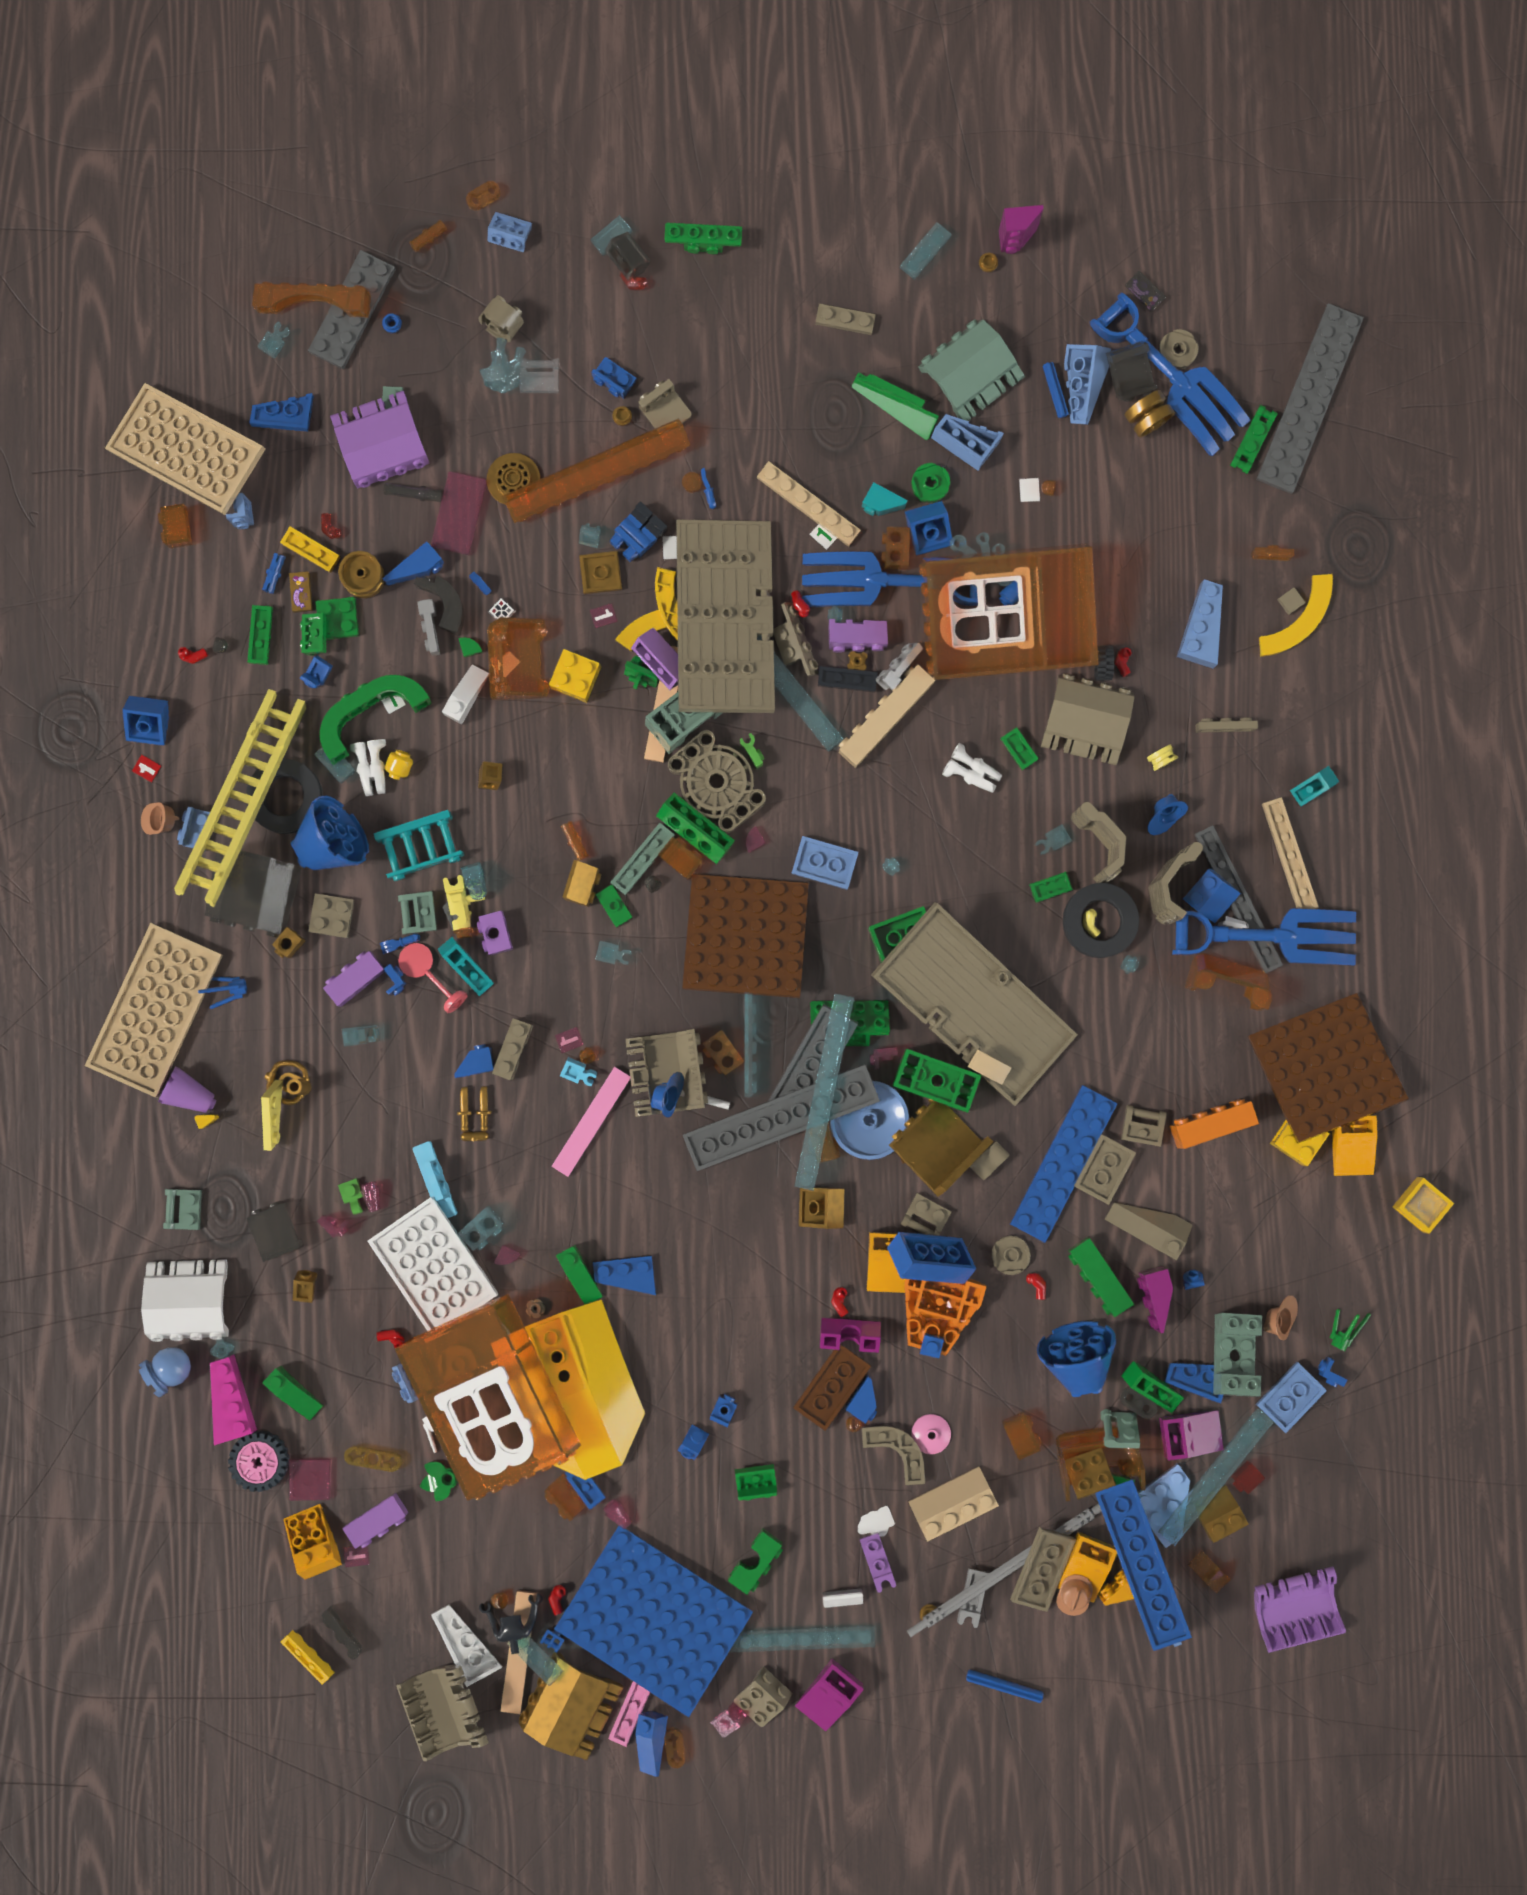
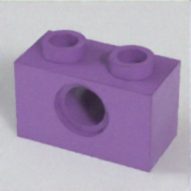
M503 911L479 916L477 927L479 933H483L485 939L482 941L484 952H488L489 955H495L513 950ZM494 928L498 929V937L491 939L489 932Z

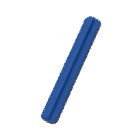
M968 1670L966 1680L968 1682L1041 1703L1043 1700L1042 1691L973 1670Z

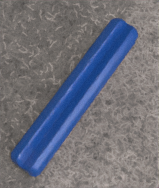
M1048 362L1043 365V370L1057 417L1064 418L1068 416L1069 412L1054 363Z

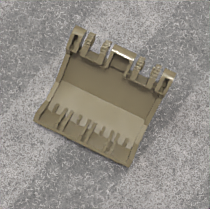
M1058 674L1055 696L1043 734L1041 747L1049 749L1052 737L1055 735L1051 749L1056 750L1059 738L1064 737L1067 738L1063 748L1064 753L1069 752L1073 740L1070 754L1087 758L1092 744L1089 759H1094L1097 746L1104 747L1101 762L1106 763L1109 750L1111 749L1108 764L1117 765L1131 719L1134 693L1131 692V689L1125 687L1116 689L1112 688V685L1109 683L1101 682V684H1096L1088 678L1079 680L1075 679V676L1072 674Z
M1085 802L1072 813L1071 820L1080 830H1091L1108 849L1107 866L1093 878L1096 883H1101L1102 881L1107 883L1122 871L1120 867L1124 864L1126 836L1105 812H1098L1091 803Z
M1199 842L1192 843L1179 851L1175 857L1168 860L1148 886L1153 914L1156 915V920L1164 925L1166 923L1169 925L1183 919L1187 913L1171 901L1168 883L1180 868L1197 859L1203 850V846Z
M695 1029L625 1039L626 1048L643 1046V1048L627 1050V1054L643 1053L644 1061H631L629 1063V1067L645 1065L644 1068L629 1069L631 1086L648 1084V1087L632 1089V1093L635 1094L647 1091L649 1094V1100L634 1101V1106L651 1104L656 1086L667 1083L674 1073L681 1072L684 1076L682 1090L685 1095L684 1097H679L674 1112L705 1108V1104L708 1103L707 1091L703 1092L702 1084H706L704 1072H700L699 1064H703L702 1052L698 1053L697 1045L701 1043L700 1035L695 1033ZM651 1105L649 1107L634 1108L635 1117L662 1113L661 1110L654 1109Z
M461 1665L435 1667L414 1675L396 1685L423 1761H429L442 1752L458 1746L471 1745L472 1748H479L489 1743L486 1734H483L485 1732L484 1728L477 1726L476 1722L480 1720V1717L475 1715L478 1711L472 1695H469L471 1694L470 1689H464L462 1685L466 1682V1678L462 1676L464 1672Z

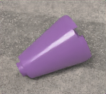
M175 1066L158 1102L206 1113L207 1110L212 1111L217 1100L213 1099L215 1096L213 1093Z

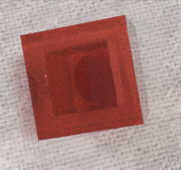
M1246 1461L1231 1476L1235 1481L1232 1484L1240 1493L1244 1490L1247 1494L1253 1491L1265 1479L1249 1461Z

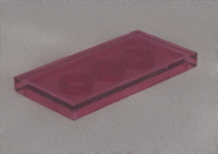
M448 472L431 542L432 547L465 555L470 554L487 480Z

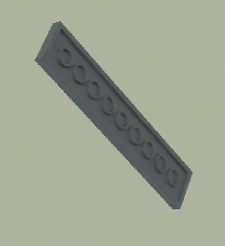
M1329 303L1326 305L1257 476V481L1290 494L1294 492L1364 317Z
M864 1064L684 1133L683 1138L695 1168L699 1171L880 1102L867 1066Z

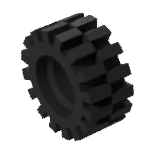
M1096 645L1095 680H1112L1114 649L1112 645Z

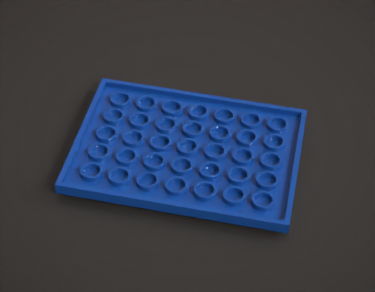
M619 1524L554 1629L689 1717L753 1611Z

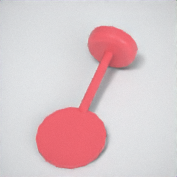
M414 943L409 944L401 951L398 961L402 972L413 978L422 977L426 974L448 997L444 1004V1010L447 1013L455 1011L464 1003L468 996L465 991L459 990L452 995L430 972L433 965V955L428 947L423 944Z

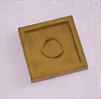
M618 551L579 555L584 595L622 590Z

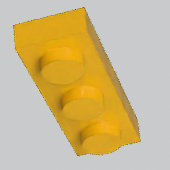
M292 527L288 528L280 541L283 546L329 573L332 572L340 559L338 554Z
M292 1630L281 1641L291 1654L321 1684L325 1683L335 1673L330 1665L323 1661L317 1655V1652L303 1641L300 1634Z

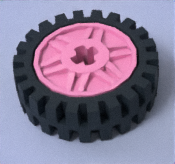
M255 1431L252 1434L243 1436L234 1444L233 1449L230 1451L228 1464H230L229 1472L232 1473V1479L237 1481L236 1484L238 1486L241 1485L243 1489H249L251 1492H262L276 1486L286 1475L289 1467L290 1456L287 1453L288 1448L284 1446L283 1440H280L277 1435H273L271 1432ZM258 1457L261 1458L260 1462H261L262 1464H260V1465H257V1462H258V1461H257L256 1459H257Z

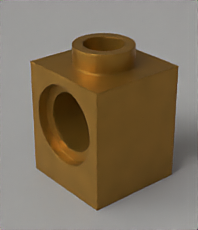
M483 761L479 769L478 788L498 790L502 779V764Z
M286 927L272 945L276 948L274 952L280 957L284 958L286 956L291 958L306 940L293 929ZM290 939L292 945L286 950L283 943L285 940Z

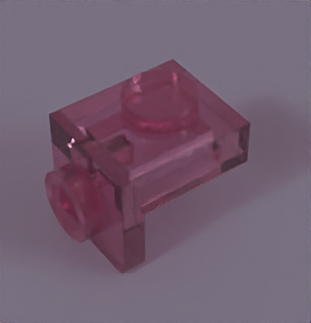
M733 1702L727 1710L716 1716L711 1721V1724L724 1738L741 1726L746 1719V1715Z

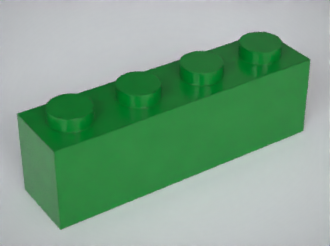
M1089 1237L1068 1249L1070 1253L1068 1258L1074 1266H1079L1081 1272H1079L1080 1276L1085 1282L1089 1281L1092 1286L1090 1289L1096 1299L1100 1297L1104 1303L1101 1307L1107 1315L1111 1314L1113 1317H1116L1134 1305Z

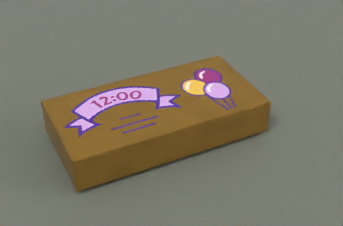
M289 573L292 612L313 611L310 573Z

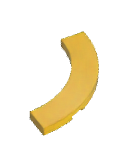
M657 567L655 592L658 609L666 627L678 641L677 601L675 597L676 572Z
M1332 574L1312 576L1309 602L1303 613L1292 625L1278 633L1259 637L1260 657L1284 652L1299 644L1314 631L1326 613L1330 602L1333 585Z
M659 610L643 615L629 624L617 636L615 641L629 651H632L631 647L637 638L648 630L654 628L656 631L668 628Z

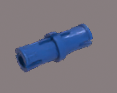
M277 553L273 554L270 568L266 570L267 577L262 588L263 591L274 594L278 578H281L282 575L280 572L286 557L278 556Z

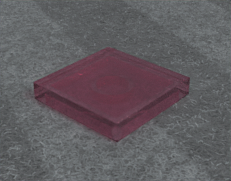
M330 1459L289 1460V1501L330 1500Z

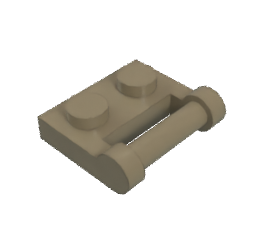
M1127 1105L1121 1140L1161 1147L1166 1112H1153ZM1132 1116L1158 1120V1124L1154 1126L1132 1122L1131 1120Z
M916 1193L900 1224L904 1227L909 1226L921 1234L939 1236L951 1211ZM912 1214L936 1225L935 1230L932 1231L910 1219Z

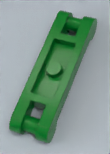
M1260 404L1230 464L1231 467H1238L1242 469V472L1248 474L1278 414L1273 410L1270 412L1265 409V406ZM1261 416L1267 418L1266 423L1259 420ZM1241 456L1248 459L1247 462L1240 460Z

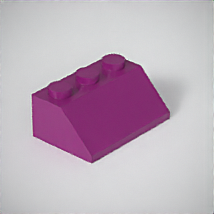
M1043 205L1004 208L999 227L1001 252L1014 254L1023 248L1038 229L1044 209Z

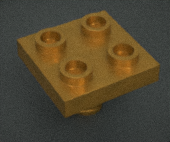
M1102 1448L1064 1460L1078 1500L1116 1486Z

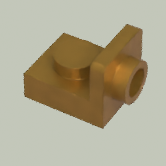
M299 1270L293 1282V1301L313 1302L315 1280L317 1278L316 1272L309 1270Z

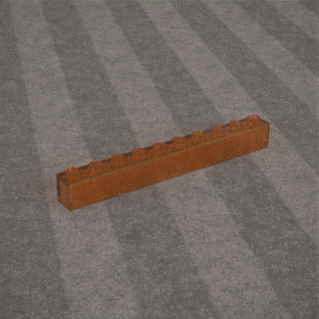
M678 418L505 494L502 497L513 522H523L529 516L541 514L552 506H559L563 501L577 498L586 491H593L598 486L604 483H611L622 475H629L638 468L648 467L656 460H663L672 453L682 452L686 447L690 446V442L683 424Z

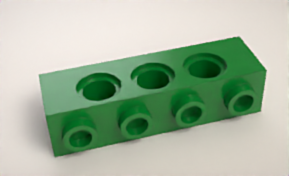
M673 793L664 802L656 817L716 864L726 855L735 841L676 793Z

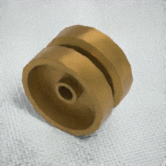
M1161 390L1154 391L1142 398L1124 414L1129 423H1137L1134 431L1139 438L1155 431L1175 414L1169 404L1162 405L1166 398Z
M351 552L340 563L338 570L339 579L353 596L363 599L370 598L378 594L383 588L385 582L382 579L385 577L384 569L369 552Z

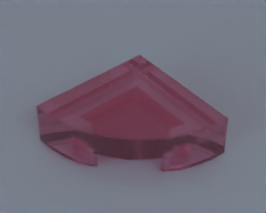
M756 826L751 829L746 839L748 853L765 844Z
M502 1245L494 1263L498 1265L510 1264L521 1253Z

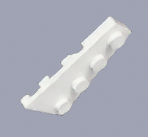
M449 1604L431 1613L455 1665L462 1666L464 1672L462 1676L466 1678V1682H464L466 1687L502 1668V1665Z

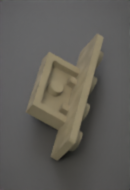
M782 603L781 606L787 622L774 628L773 634L783 662L787 666L802 660L807 676H816L819 674L818 664L813 658L812 648L806 639L805 628L800 623L798 611L794 608L793 603Z

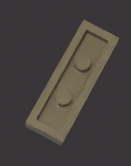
M819 304L815 325L872 335L876 314Z
M1207 718L1201 719V722H1198L1195 726L1196 733L1254 732L1258 729V721H1252V718H1240V721H1232V718H1223L1219 722H1213V719Z

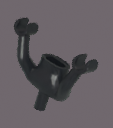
M540 1593L537 1594L538 1600L536 1602L533 1600V1595L528 1597L531 1609L525 1625L522 1624L521 1615L500 1618L499 1625L493 1613V1604L488 1602L487 1611L483 1603L479 1605V1610L487 1614L497 1641L510 1642L511 1655L519 1653L518 1640L527 1638L535 1625L538 1604L543 1600Z

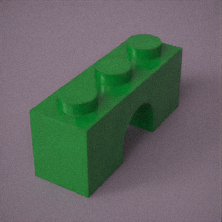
M762 1528L751 1544V1548L759 1554L760 1559L758 1563L748 1566L739 1561L728 1576V1581L746 1595H748L750 1590L754 1592L760 1583L758 1581L762 1574L765 1576L771 1568L769 1563L773 1558L777 1559L783 1551L781 1548L782 1542Z

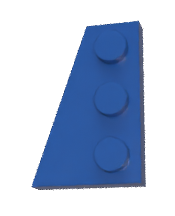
M305 394L306 396L300 398L290 397L288 400L280 402L271 401L252 405L251 427L308 432L313 394Z
M652 1256L593 1262L596 1283L656 1295Z
M1169 1364L1164 1383L1216 1403L1222 1402L1223 1395L1213 1394L1214 1365Z

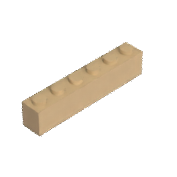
M919 665L915 668L910 667L904 674L906 678L899 682L889 696L885 695L878 702L880 706L876 710L872 709L865 716L867 720L863 725L859 723L852 730L854 734L851 738L848 739L846 737L839 744V753L855 768L934 684L935 679Z

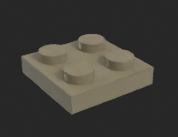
M315 894L308 932L348 938L355 900Z

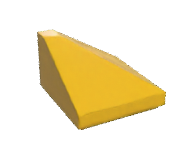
M218 1115L195 1116L199 1129H203L219 1119Z

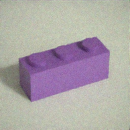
M652 628L639 636L631 649L669 690H672L678 685V654Z
M362 952L356 957L357 961L352 965L350 963L341 969L342 973L337 977L332 976L325 982L327 985L323 989L337 1006L342 1007L385 972V967L373 952Z
M394 1493L345 1525L342 1529L355 1549L359 1546L364 1548L372 1542L371 1538L378 1535V1537L386 1534L389 1531L388 1527L391 1525L398 1526L406 1520L405 1516L409 1512L397 1493Z

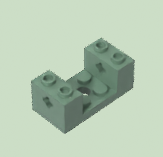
M677 692L646 716L645 726L670 754L684 743L685 737L710 717L716 719L723 712H692L690 714L679 712Z
M1215 1314L1213 1394L1247 1397L1261 1396V1376H1255V1337L1262 1336V1315ZM1232 1350H1237L1239 1353L1237 1361H1233L1230 1358Z

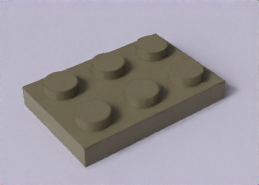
M1101 1134L1074 1187L1109 1205L1136 1152Z

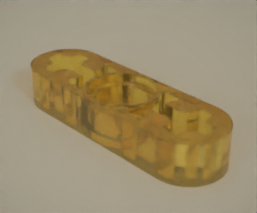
M351 1446L344 1453L345 1461L354 1466L394 1472L402 1465L401 1456L394 1452ZM355 1450L357 1455L362 1456L363 1452H366L363 1458L364 1463L361 1462L362 1458L360 1457L352 1460V1456H349V1453ZM371 1453L376 1454L379 1459L378 1463H369L368 1455ZM383 1455H385L384 1460H390L392 1457H394V1460L398 1462V1464H395L393 1467H390L391 1464L388 1462H384L383 1466L380 1465L383 1460Z

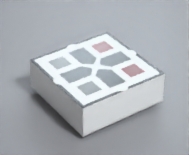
M502 598L488 611L502 625L516 612Z

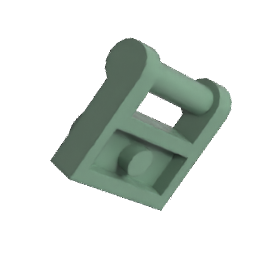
M432 891L398 896V902H401L403 919L402 935L437 931ZM411 900L414 903L416 927H411L408 903Z
M165 1189L167 1202L166 1221L163 1223V1229L200 1230L202 1190ZM175 1195L180 1196L179 1223H173Z
M1104 1409L1100 1412L1101 1420L1104 1423V1445L1106 1447L1140 1448L1136 1413L1112 1412L1109 1409ZM1111 1422H1116L1118 1438L1113 1436Z

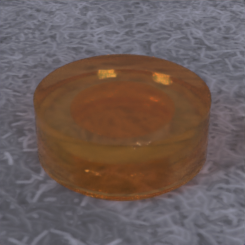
M695 472L685 474L682 479L683 488L690 493L697 492L702 485L701 477Z

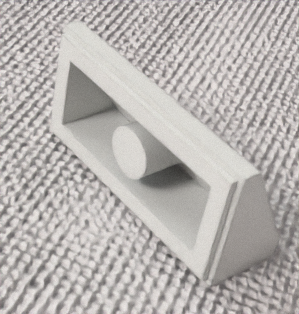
M862 1589L822 1593L825 1608L863 1604Z

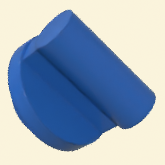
M1189 1270L1184 1273L1183 1286L1185 1290L1204 1286L1203 1274L1200 1271Z

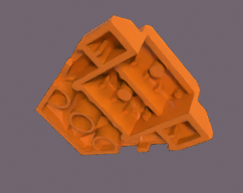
M970 1278L965 1284L905 1279L908 1346L921 1349L924 1333L943 1337L944 1342L940 1354L946 1356L959 1338L961 1331L971 1321L970 1318L980 1308L986 1285Z

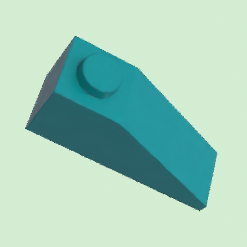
M453 937L438 948L441 956L479 996L494 984Z

